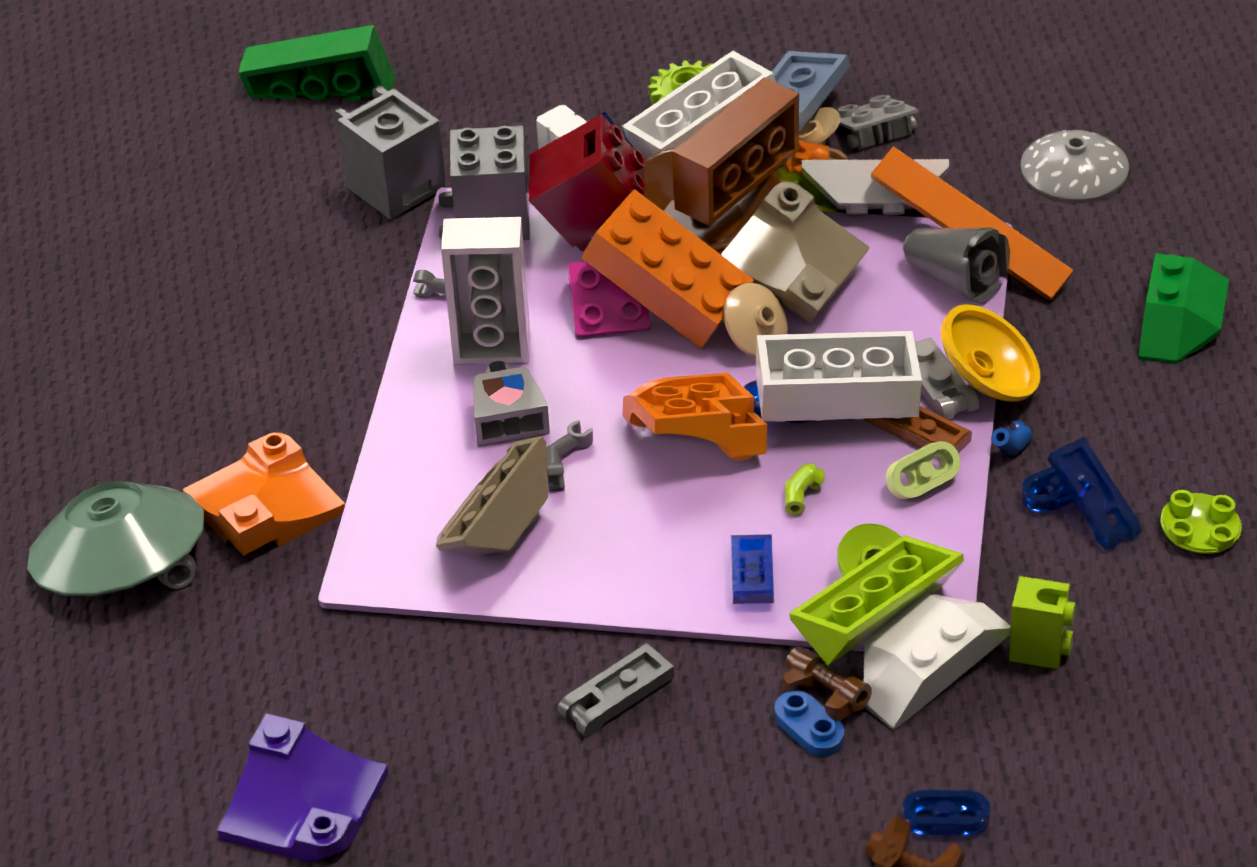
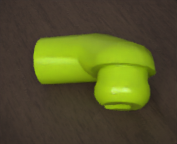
M811 463L802 465L785 483V511L788 514L799 515L804 512V492L808 486L815 490L819 489V484L824 483L825 473L822 469L816 468V465Z

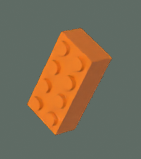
M635 189L598 229L581 256L584 261L700 349L724 322V305L730 292L742 284L753 283L754 279Z

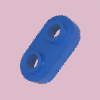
M791 691L782 694L776 700L774 706L776 723L806 751L815 756L826 757L834 755L842 749L844 745V727L842 723L831 719L825 712V708L812 696L801 691Z

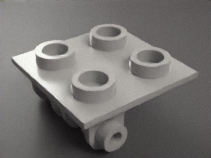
M889 95L873 97L869 100L870 104L860 107L852 104L837 109L841 117L839 125L851 130V134L847 135V142L851 149L858 147L861 150L875 145V140L878 144L883 143V135L888 141H891L893 138L897 139L911 135L912 131L917 129L916 120L910 114L917 113L918 109L905 104L904 101L894 100Z

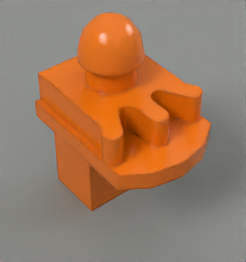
M800 139L799 151L783 164L786 173L803 175L802 160H828L829 146L803 142Z

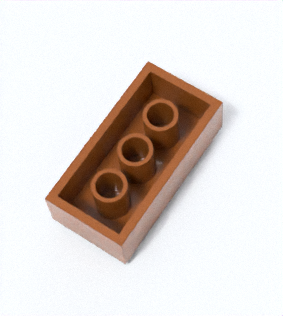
M763 77L754 86L748 88L733 103L723 108L706 125L701 126L685 142L679 144L672 155L674 209L710 226L799 151V93Z

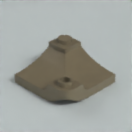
M781 182L770 191L754 215L721 255L754 279L753 283L760 284L769 289L781 303L811 324L825 304L827 305L864 258L870 247L822 213L815 205L813 195L793 182ZM784 195L790 197L792 201H788Z

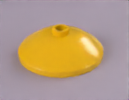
M970 304L956 306L944 317L941 324V339L945 354L957 373L973 388L991 398L1011 402L1027 399L1037 389L1040 382V368L1037 358L1025 338L1008 321L986 308Z

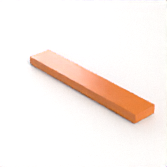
M894 146L871 173V179L942 228L990 227L999 230V234L1007 237L1010 247V263L1007 273L1043 298L1052 301L1073 275L1074 270Z

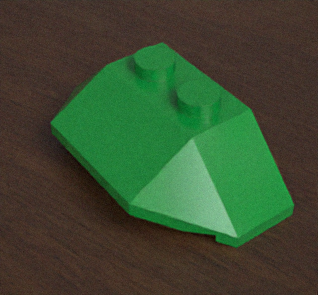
M1155 253L1138 359L1178 364L1184 361L1186 356L1200 350L1221 334L1229 279L1194 258Z

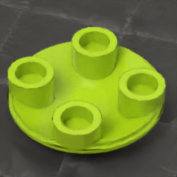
M1177 490L1171 495L1170 501L1164 506L1160 518L1161 527L1165 535L1174 544L1185 550L1200 554L1219 553L1229 549L1238 541L1242 529L1241 520L1235 511V502L1226 495L1212 496L1202 493H1191L1186 490Z

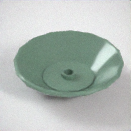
M109 482L94 486L72 499L43 529L29 549L27 570L39 587L63 596H99L133 588L165 573L190 553L203 533L204 510L190 494L165 486L133 482Z

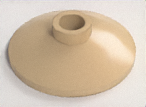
M830 107L818 108L799 132V140L824 145L825 140L840 124L841 117L838 111Z
M745 283L733 289L728 295L724 305L725 326L732 341L746 354L756 357L757 335L787 334L788 325L784 308L779 299L766 287L756 283Z

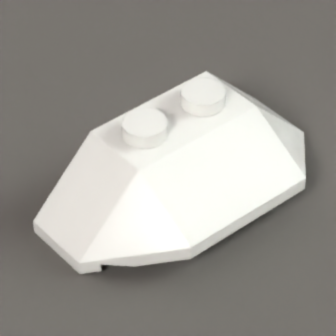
M913 159L940 179L948 173L949 159ZM802 160V174L838 210H846L847 215L868 214V209H882L884 215L904 214V209L913 208L871 179V173L881 160Z
M924 593L864 642V682L872 688L871 698L865 708L894 730L1011 634V626L984 603Z

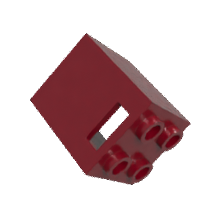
M600 114L530 154L529 202L572 247L576 246L579 250L585 251L592 240L590 237L595 235L598 229L634 189L645 197V158L638 148H632L616 124L611 125Z

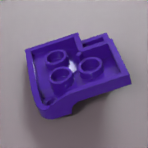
M266 713L249 743V753L242 776L228 810L217 829L218 838L302 861H318L346 850L353 843L388 776V767L386 764L357 756L323 740L307 730L303 722Z

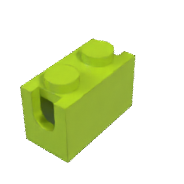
M1019 576L1012 604L1009 661L1059 669L1061 655L1070 656L1074 631L1066 630V628L1072 627L1076 602L1069 601L1070 584Z

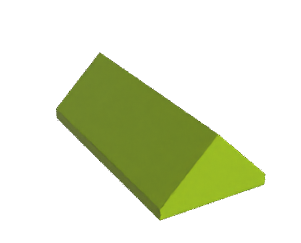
M903 535L789 613L790 620L826 665L829 666L875 634L924 593L932 594L941 588L964 562L963 554Z

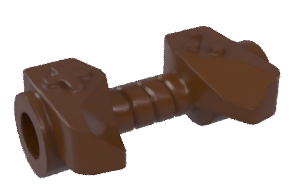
M796 647L788 654L786 667L789 671L783 675L782 691L792 687L819 688L822 685L834 691V693L825 703V712L834 721H839L856 711H860L868 704L872 688L866 682L853 676L847 679L828 669L822 658L808 649Z
M893 817L890 820L884 834L878 831L874 832L865 850V854L872 858L876 863V867H961L965 859L964 849L956 843H952L933 863L907 851L911 822L899 817Z

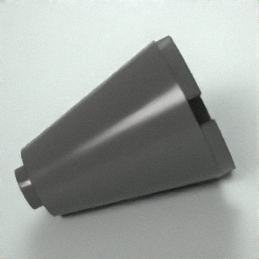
M990 227L917 228L906 237L903 244L905 258L909 264L967 299L980 303L990 300L999 291L1002 284L997 283L1001 272L1007 273L1010 263V247L1007 237L999 234V230Z

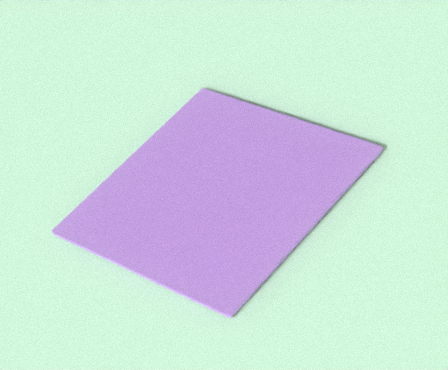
M440 188L437 190L319 593V604L322 608L812 647L791 622L789 613L843 577L837 563L839 542L851 528L866 523L883 525L892 529L901 537L906 535L962 553L964 562L947 582L932 594L976 602L996 399L979 392L961 377L968 388L975 390L979 400V409L970 413H965L964 411L957 412L954 418L948 419L972 431L971 442L959 453V471L952 479L918 497L910 499L897 498L889 491L886 484V473L892 463L920 448L863 419L764 421L767 423L766 454L753 455L752 459L746 461L729 458L716 443L703 438L682 434H654L648 427L633 426L622 416L623 397L631 394L641 385L661 378L726 372L754 396V412L761 418L755 372L756 357L746 354L735 345L727 332L725 322L720 325L707 343L700 349L650 310L649 330L583 337L576 336L572 297L568 280V263L586 262L581 258L584 251L579 250L576 246L572 247L530 202V240H523L531 331L529 363L506 364L509 369L518 367L528 368L547 401L550 434L540 435L546 441V447L566 435L568 425L580 420L581 433L593 428V443L586 448H573L561 456L565 488L549 489L548 485V499L538 511V518L526 527L519 537V544L507 553L496 552L485 555L439 551L435 545L438 534L479 481L495 463L503 459L507 454L508 448L514 442L535 437L477 446L474 424L473 378L477 374L486 373V368L489 364H453L446 294L432 293V295L425 298L413 294L417 284L413 282V279L418 270L430 271L436 278L444 279L441 252L442 239L438 236V229L443 225L444 219L455 218L453 207H442L438 203L439 194L452 191V188ZM822 212L868 245L870 249L811 324L781 303L787 317V334L913 331L914 342L932 337L947 358L941 339V324L944 317L954 307L970 304L986 308L1004 318L1008 273L1001 272L997 283L1002 284V286L990 300L982 303L971 301L906 261L903 244L906 237L917 228H942L929 218L875 214L847 215L843 212ZM921 394L920 406L934 412ZM933 457L932 465L935 469H938L939 461L936 457ZM815 464L816 468L822 469L825 473L824 483L819 484V489L813 490L808 486L805 490V510L799 515L788 514L785 511V483L802 465ZM902 473L900 476V481L904 486H906L907 477L904 473ZM866 640L851 651H864V642Z

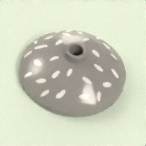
M1063 130L1047 134L1029 145L1021 158V173L1026 183L1038 193L1064 202L1081 203L1105 198L1123 186L1129 172L1128 159L1119 146L1102 135L1083 130Z

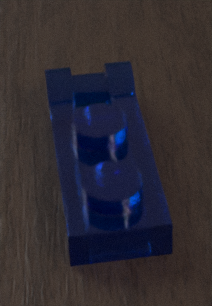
M1084 437L1050 453L1047 458L1048 462L1093 529L1096 541L1106 551L1117 546L1118 540L1124 537L1131 539L1141 534L1142 529L1138 518ZM1113 514L1117 523L1111 525L1107 516Z

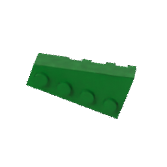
M374 25L246 47L238 72L249 97L295 99L296 95H305L314 100H326L327 96H347V101H361L362 97H374L372 91L378 86L383 87L387 91L392 90L395 81V74Z

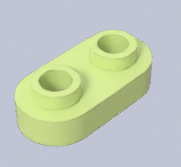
M939 441L928 444L895 461L890 465L886 473V484L889 491L897 498L910 499L918 497L955 477L959 471V453L950 443ZM933 457H936L939 461L938 469H935L932 465ZM902 473H904L907 477L906 486H904L900 481V476Z

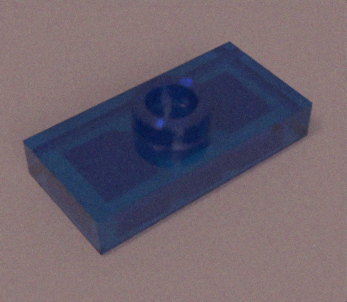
M772 534L731 535L733 604L774 603Z

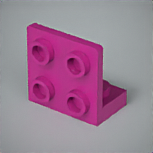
M587 262L568 263V280L572 297L576 336L583 337L646 331L650 329L648 308Z

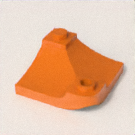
M728 372L661 378L645 383L636 388L631 394L623 397L622 416L633 426L648 427L654 434H682L712 441L733 460L746 461L752 459L753 455L766 454L767 423L754 412V396Z
M270 433L249 443L246 454L239 461L183 489L184 493L190 494L202 507L206 523L224 542L229 540L243 556L271 541H274L280 547L342 515L345 508V503L309 466L303 455L302 448L290 436L283 433Z

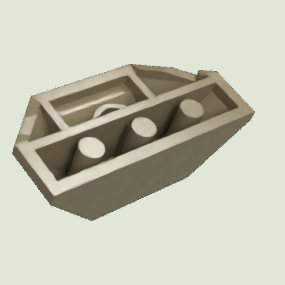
M539 436L517 441L508 448L507 454L503 459L495 463L479 481L438 534L435 545L439 551L485 555L496 552L507 553L519 544L520 535L528 525L538 518V511L548 499L547 451L544 438Z

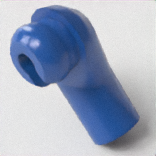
M1019 420L1012 422L1015 428L1010 429L1008 426L1006 429L998 428L991 437L993 444L1010 457L1018 455L1032 441L1031 428L1025 426Z

